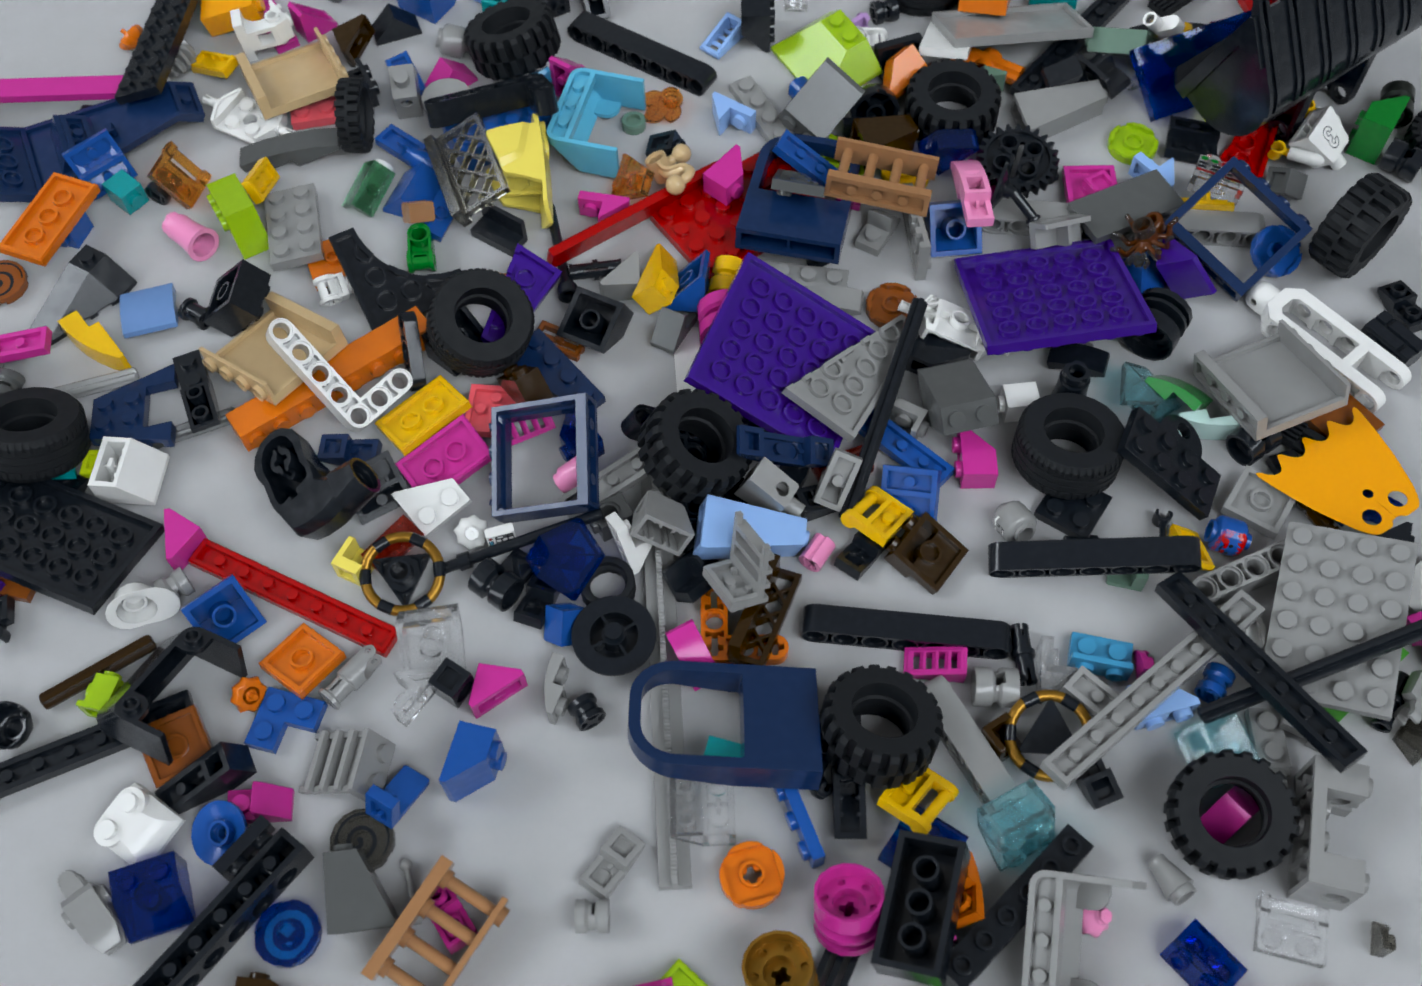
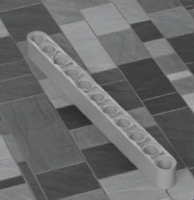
M1001 199L993 209L995 218L993 226L982 227L984 232L990 234L1030 236L1029 224L1025 222L1027 218L1015 202L1008 199ZM1027 201L1036 214H1040L1039 220L1071 214L1067 210L1068 203ZM1191 209L1178 221L1202 245L1251 248V242L1255 234L1265 228L1264 216L1256 212ZM1081 227V239H1090ZM1133 230L1111 238V240L1121 241V236H1124L1129 241L1136 239Z

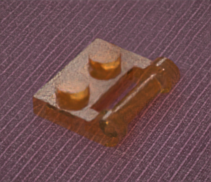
M172 141L163 147L162 154L147 175L150 180L186 209H191L212 176L206 170H201L178 150V146ZM173 158L195 177V181L176 166L171 159Z

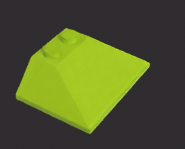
M841 9L826 13L771 46L772 52L794 78L804 76L809 79L827 58H830L859 86L882 74V69L867 38Z

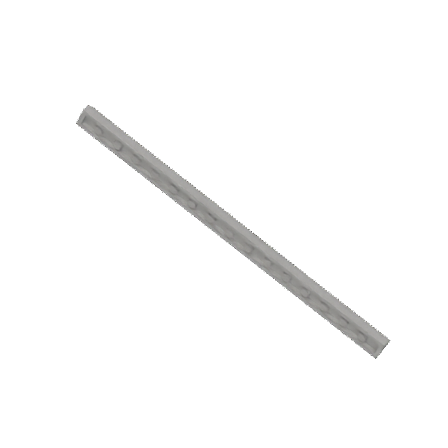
M652 476L641 481L642 498L649 490H660L664 493L666 490L661 486L657 488L653 483L654 479ZM652 545L644 561L646 609L651 614L656 627V643L649 657V666L664 661H679L665 634L677 627L676 599L662 575V571L674 563V555ZM663 684L656 686L650 690L653 746L667 753L685 754L681 685ZM654 772L659 890L692 889L686 780L669 778Z

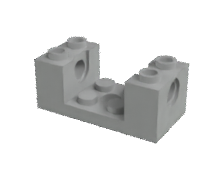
M1316 754L1294 776V792L1297 797L1293 798L1294 806H1300L1301 817L1296 819V825L1300 826L1298 837L1292 841L1295 846L1289 854L1287 899L1342 911L1368 892L1370 876L1366 873V861L1326 852L1330 842V834L1325 829L1326 820H1328L1330 814L1346 817L1352 812V808H1358L1360 803L1370 798L1373 791V780L1369 778L1370 766L1355 763L1340 773L1324 756Z

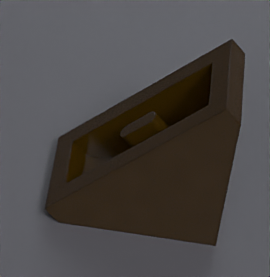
M364 14L332 29L341 52L350 66L354 68L356 67L354 58H361L375 32L367 16Z

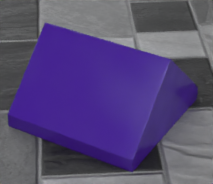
M1169 238L1170 247L1167 250L1160 248L1161 259L1157 260L1156 267L1170 290L1180 295L1183 299L1212 295L1217 292L1197 255L1174 238ZM1163 239L1162 243L1168 242L1169 239Z

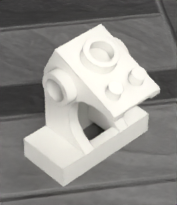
M269 0L270 10L264 14L265 18L258 21H249L243 18L240 9L230 11L232 27L249 62L259 60L258 50L286 44L295 36L291 27L294 23L287 12L283 13L281 11L282 6L279 3L275 5L272 0Z

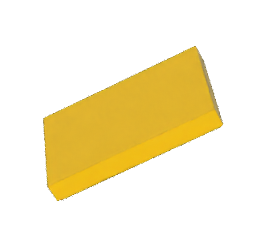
M439 375L376 421L375 425L406 456L472 408V406L457 389Z

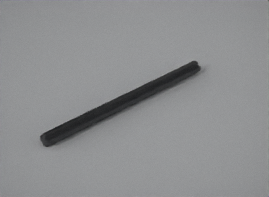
M923 298L912 299L859 453V457L863 459V462L838 516L840 519L847 509H852L863 497L928 305Z
M1422 620L1286 673L1301 687L1422 640ZM1251 686L1197 708V713L1200 720L1204 724H1208L1266 700Z

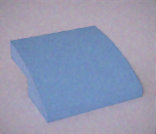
M173 283L120 295V319L125 339L178 327L179 314L175 305L176 290Z

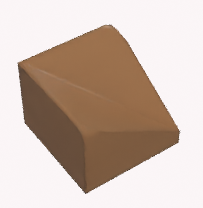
M431 200L402 202L401 208L404 223H420L435 220L434 203Z

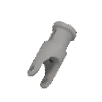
M373 645L364 646L337 672V677L325 689L321 688L318 691L319 695L334 709L339 710L341 708L340 703L352 691H357L380 666L382 659L379 655H375L376 648Z

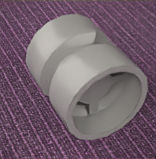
M992 667L972 668V706L991 707L995 702L998 707L1012 708L1020 699V675L1018 668H999L997 672H994Z

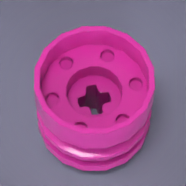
M841 863L831 866L822 872L814 884V932L819 943L832 953L840 956L855 957L868 953L874 948L885 899V890L879 876L871 869L859 864Z

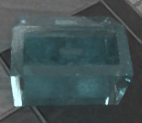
M1032 778L977 809L978 828L1000 872L1009 867L1015 868L1021 865L1026 857L1037 851L1042 852L1055 838V806Z

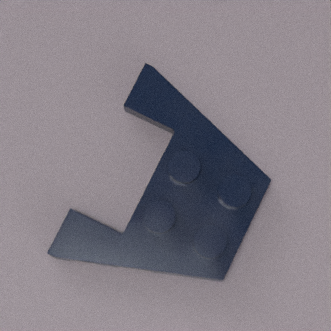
M174 364L93 400L89 437L94 446L101 445L103 436L132 438L151 447L153 443H163L164 447L175 446L176 427L172 421L148 426L150 395L179 388V380Z

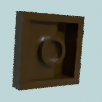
M925 511L917 517L912 515L905 521L901 527L905 532L900 538L895 536L887 544L885 549L889 553L884 559L905 578L912 576L933 595L940 590L969 550Z

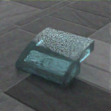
M1237 712L1208 724H1204L1201 721L1174 733L1188 764L1205 753L1211 751L1219 753L1222 749H1233L1234 753L1238 754L1242 751L1253 753L1254 759L1260 760ZM1227 784L1217 785V786H1215V787H1212V788L1209 789V790H1212V789H1215V788H1218V787H1222V786L1227 785Z

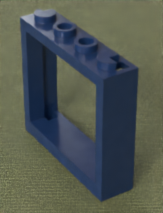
M1233 156L1165 221L1166 230L1164 233L1167 232L1168 223L1176 218L1179 221L1229 172L1287 224L1296 234L1244 283L1179 222L1173 226L1172 238L1197 255L1208 276L1237 302L1301 242L1313 228L1304 215L1297 214L1290 208V203L1281 195L1277 196L1270 189L1271 187L1265 179L1257 178L1244 160H1238Z
M585 392L491 407V423H489L491 431V445L489 446L491 472L489 473V482L492 487V499H490L489 505L492 506L493 518L505 524L587 513L599 509L597 401ZM575 413L577 500L512 508L511 423Z

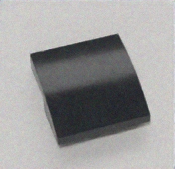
M1171 115L1164 157L1203 164L1199 162L1201 160L1207 162L1208 166H1212L1215 163L1211 160L1217 159L1220 131L1205 121ZM1201 156H1206L1209 160H1204Z
M388 450L365 461L377 474L381 487L379 494L372 498L363 509L356 512L362 525L401 507L391 494L408 489Z

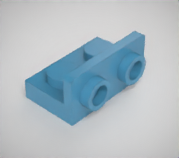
M1072 632L1069 641L1066 669L1077 672L1083 665L1094 675L1104 676L1107 680L1114 682L1128 681L1134 671V664L1131 663L1133 643Z

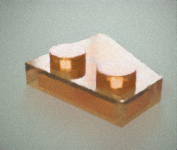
M624 153L617 176L612 184L611 195L630 197V200L648 197L655 173L633 157Z

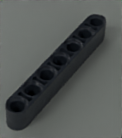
M582 11L567 28L569 36L574 41L694 95L702 96L717 79V73L712 66L590 12Z
M1196 536L995 542L988 545V574L996 578L1176 573L1178 571L1181 573H1191L1202 569L1200 539Z
M808 604L803 608L801 637L806 641L900 651H904L905 647H968L967 657L1000 660L1010 656L1011 627L1006 622L996 620Z

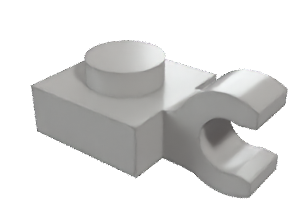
M1422 670L1411 672L1401 693L1407 701L1394 713L1395 720L1401 726H1405L1409 718L1415 724H1419L1422 720Z

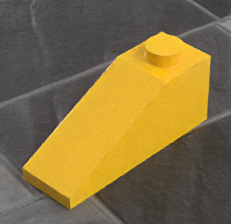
M660 243L655 246L632 295V298L649 315L660 310L662 307L671 305L679 288L677 261Z

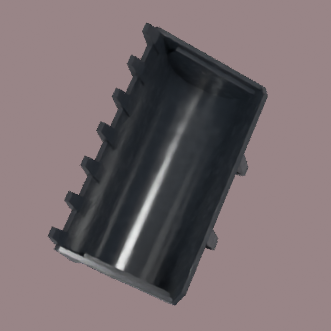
M1253 0L1251 17L1231 35L1175 68L1174 87L1183 99L1187 97L1208 124L1224 134L1245 136L1268 123L1270 133L1272 127L1276 128L1278 126L1274 141L1281 140L1286 142L1299 129L1315 93L1327 86V91L1329 90L1332 100L1342 105L1351 101L1356 96L1376 54L1422 26V0H1278L1271 5L1269 0ZM1339 86L1344 89L1345 97L1339 93ZM1279 124L1284 126L1286 134L1280 130Z

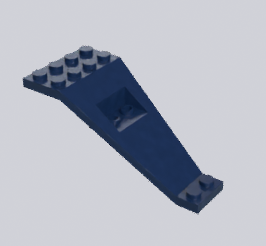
M166 81L162 93L156 96L122 105L114 98L64 115H53L52 119L27 127L0 126V202L30 203L53 172L78 179L61 153L104 129L105 124L112 123L115 126L118 135L113 137V139L125 154L178 121L204 122L205 113L193 82Z

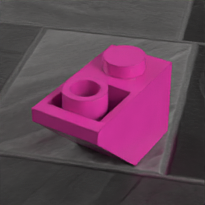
M971 430L957 433V437H952V453H957L958 461L954 462V476L959 478L960 489L994 488L998 477L996 449Z

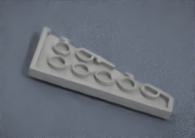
M903 314L899 315L875 333L866 336L856 345L847 348L828 360L812 373L809 372L801 380L787 386L782 394L851 443L877 404L906 317Z

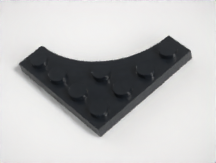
M354 228L328 237L371 330L378 328L397 317L400 312H406L414 306H417L422 314L428 313L431 301L440 285L447 278H450L451 275L462 272L459 268L439 274L416 275L390 264L387 265L374 256L364 245Z

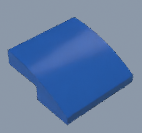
M106 128L61 153L78 179L99 186L101 191L94 201L107 194L102 184L121 169L133 178L138 176Z

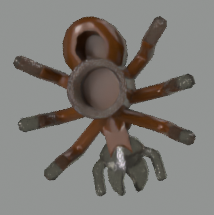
M1156 211L1150 212L1145 217L1138 218L1135 221L1129 214H1126L1125 219L1130 224L1136 239L1129 241L1123 234L1116 231L1113 232V236L1119 238L1127 247H1133L1128 251H1124L1119 246H1113L1109 249L1111 252H1118L1126 258L1124 261L1126 266L1130 267L1133 263L1136 268L1143 266L1144 269H1147L1150 260L1145 252L1149 250L1155 259H1161L1162 250H1155L1151 245L1166 250L1169 249L1170 241L1175 238L1172 235L1173 226L1179 221L1178 217L1173 218L1168 223L1167 232L1164 233L1166 224L1161 213ZM1158 239H1165V243L1158 241Z

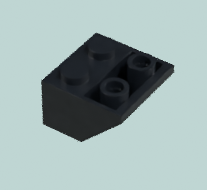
M741 0V35L762 51L770 52V42L775 41V29L770 28V26L775 24V9H770V7H774L775 0Z

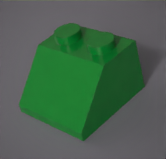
M1405 95L1373 101L1367 111L1362 110L1355 122L1359 126L1358 129L1352 128L1348 136V143L1350 145L1346 154L1374 165L1410 97Z

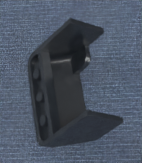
M189 627L168 638L99 710L97 722L100 730L104 734L170 766L173 758L165 733L141 722L149 712V705L194 656L241 678L246 677L248 673L241 646L201 627Z

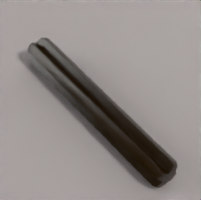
M150 635L143 636L39 695L41 704L46 710L59 705L87 689V686L93 682L96 673L103 674L104 671L116 673L157 649L156 643Z

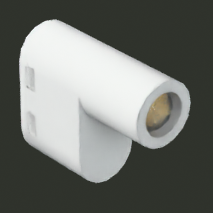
M1148 12L1143 17L1144 25L1160 39L1177 37L1184 34L1185 23L1177 15L1159 17L1155 12Z

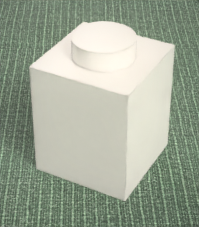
M1036 381L1004 384L1002 386L1000 396L996 397L998 413L1002 412L1004 423L1018 422L1024 409L1040 398Z

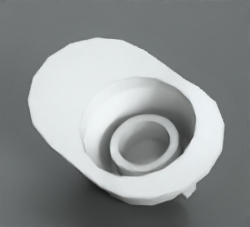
M133 582L125 584L118 589L114 599L108 604L105 615L107 621L112 626L119 629H133L173 617L179 611L181 603L180 598L168 589Z

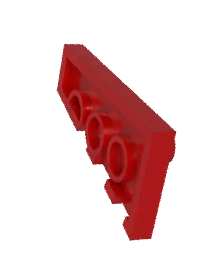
M1267 123L1248 135L1235 136L1230 146L1220 156L1219 163L1214 165L1222 167L1223 162L1227 163L1235 156L1238 160H1244L1257 178H1263L1268 162L1267 154L1271 150L1278 126L1276 128L1272 127L1270 133ZM1226 175V177L1238 180L1234 175L1232 177ZM1223 178V179H1222V180H1224V181H1228V182H1231V183H1235V184L1244 186V185L1241 184V183H1238V182H1235V181H1232V180H1229V179H1226V178Z

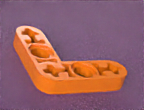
M710 589L701 597V637L711 656L712 638H718V650L720 651H718L717 656H712L715 663L735 664L728 662V644L732 635H728V608L719 596L717 597V608H711L710 596L714 590ZM711 617H718L722 620L723 625L714 630L710 629L706 622ZM778 635L775 645H778V649H780L778 655H772L771 652L766 665H779L787 659L789 645L787 640L781 635ZM753 647V653L747 657L760 660L761 656H758L759 647Z

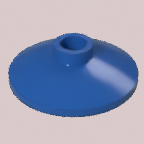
M217 800L208 803L198 812L193 822L191 839L194 851L204 863L212 866L248 829L246 818L241 809L230 801Z

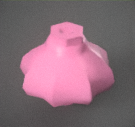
M1106 907L1097 911L1083 909L1082 934H1090L1094 938L1099 937L1104 930L1108 929L1109 922L1112 921V912Z

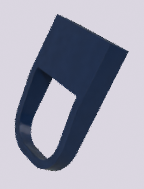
M793 134L820 156L834 159L837 140ZM780 136L771 139L759 152L736 225L735 248L839 264L853 202L843 199L835 201L797 194L782 196L776 194V191L763 189L769 165L774 159L779 157L772 150ZM850 163L848 173L859 175L860 165Z
M664 661L643 670L631 686L628 708V741L636 758L651 771L674 779L727 786L802 790L819 789L823 774L816 668ZM663 684H677L739 693L741 757L672 754L657 749L647 741L641 730V701L644 695L652 688Z

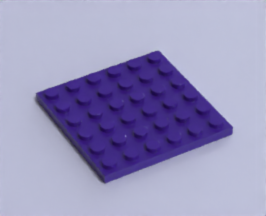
M1111 239L1096 245L1092 240L1072 242V245L1067 247L1055 245L1041 249L1026 248L954 258L955 271L987 355H1003L1009 352L1031 351L1033 349L1059 347L1075 343L1084 344L1090 341L1113 340L1133 335L1142 336L1148 333H1155L1157 330V322L1120 254L1116 252V247Z
M748 252L744 256L684 382L696 389L705 390L706 394L713 392L719 395L720 400H727L732 404L731 408L735 412L739 411L744 418L770 433L803 438L807 436L831 438L834 440V449L835 447L839 448L843 437L787 398L782 392L787 386L801 380L809 372L812 373L828 360L847 348L856 345L868 335L870 336L876 331Z

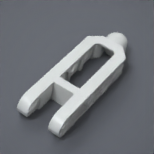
M1258 281L1249 289L1245 300L1247 305L1261 316V334L1267 338L1277 334L1279 320L1283 319L1307 343L1311 344L1315 351L1325 360H1328L1335 370L1348 379L1351 384L1349 393L1371 413H1375L1385 404L1386 396L1376 384L1362 375L1356 368L1360 367L1374 379L1381 380L1393 389L1400 390L1411 381V371L1404 363L1305 289L1284 288L1281 291L1267 281ZM1302 304L1305 305L1311 313L1307 312L1303 308ZM1283 312L1294 314L1307 324V328L1315 330L1329 341L1328 344L1331 346L1335 345L1347 356L1343 359L1286 317ZM1324 321L1328 322L1332 329L1328 328ZM1345 337L1349 338L1355 346H1352ZM1390 371L1394 372L1400 380L1394 378ZM1365 394L1368 395V396L1373 400L1374 403L1370 402V401L1365 397Z

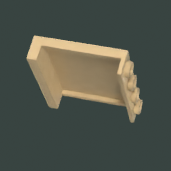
M317 27L313 28L318 40L317 42L251 65L244 52L235 55L242 74L265 120L334 96L338 79L349 77L338 55L335 54L332 45L329 44L326 35H321Z
M271 291L265 297L270 310L260 317L258 321H255L215 354L203 347H200L199 351L204 358L202 360L203 365L211 373H219L227 382L233 381L243 391L246 392L248 390L252 392L260 401L266 400L276 406L299 387L303 381L266 340V331L273 320L277 318L288 319L327 362L348 346V343L338 324ZM273 329L275 337L279 339L287 338V333L284 329ZM292 350L293 356L297 360L302 361L307 358L303 350Z

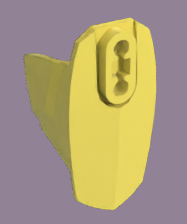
M533 113L531 114V123L519 122L487 130L486 137L500 165L487 169L486 176L498 200L504 207L541 213V229L551 227L553 224V198L549 145L545 122L539 121L538 115Z

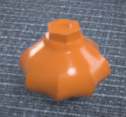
M135 24L128 31L124 28L121 29L120 32L124 34L119 43L121 49H135L138 38L143 31L140 25Z
M258 676L242 677L232 687L230 702L237 707L240 713L245 711L255 712L263 701L267 686L260 682Z

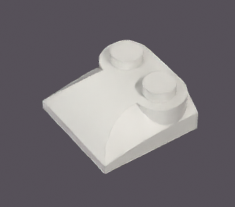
M135 782L117 795L97 821L94 827V838L99 845L108 847L141 874H145L186 820L145 786Z

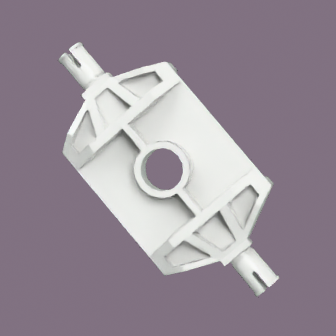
M240 87L218 99L208 94H205L202 98L203 104L213 107L210 121L214 129L250 144L296 132V130L286 127L288 124L287 113L265 120L255 99L245 96L243 89Z
M931 294L925 299L928 305L918 332L920 338L924 339L927 333L931 332L940 338L948 339L964 348L974 350L975 361H979L987 354L970 310ZM901 300L897 310L907 314L911 303Z

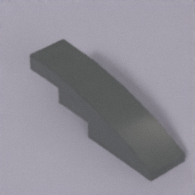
M337 127L287 133L240 148V167L245 172H249L257 161L265 156L274 168L292 161L300 167L341 149L339 137H337Z

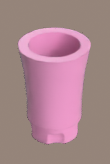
M171 212L166 215L162 223L163 232L182 247L195 261L209 259L218 248L219 236L217 232L193 221L186 215Z

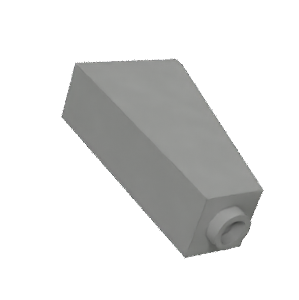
M1099 79L1014 93L1010 112L1015 124H1020L1021 129L1024 130L1027 125H1030V132L1040 129L1038 136L1041 137L1047 134V138L1101 115L1104 105L1107 103L1108 95Z

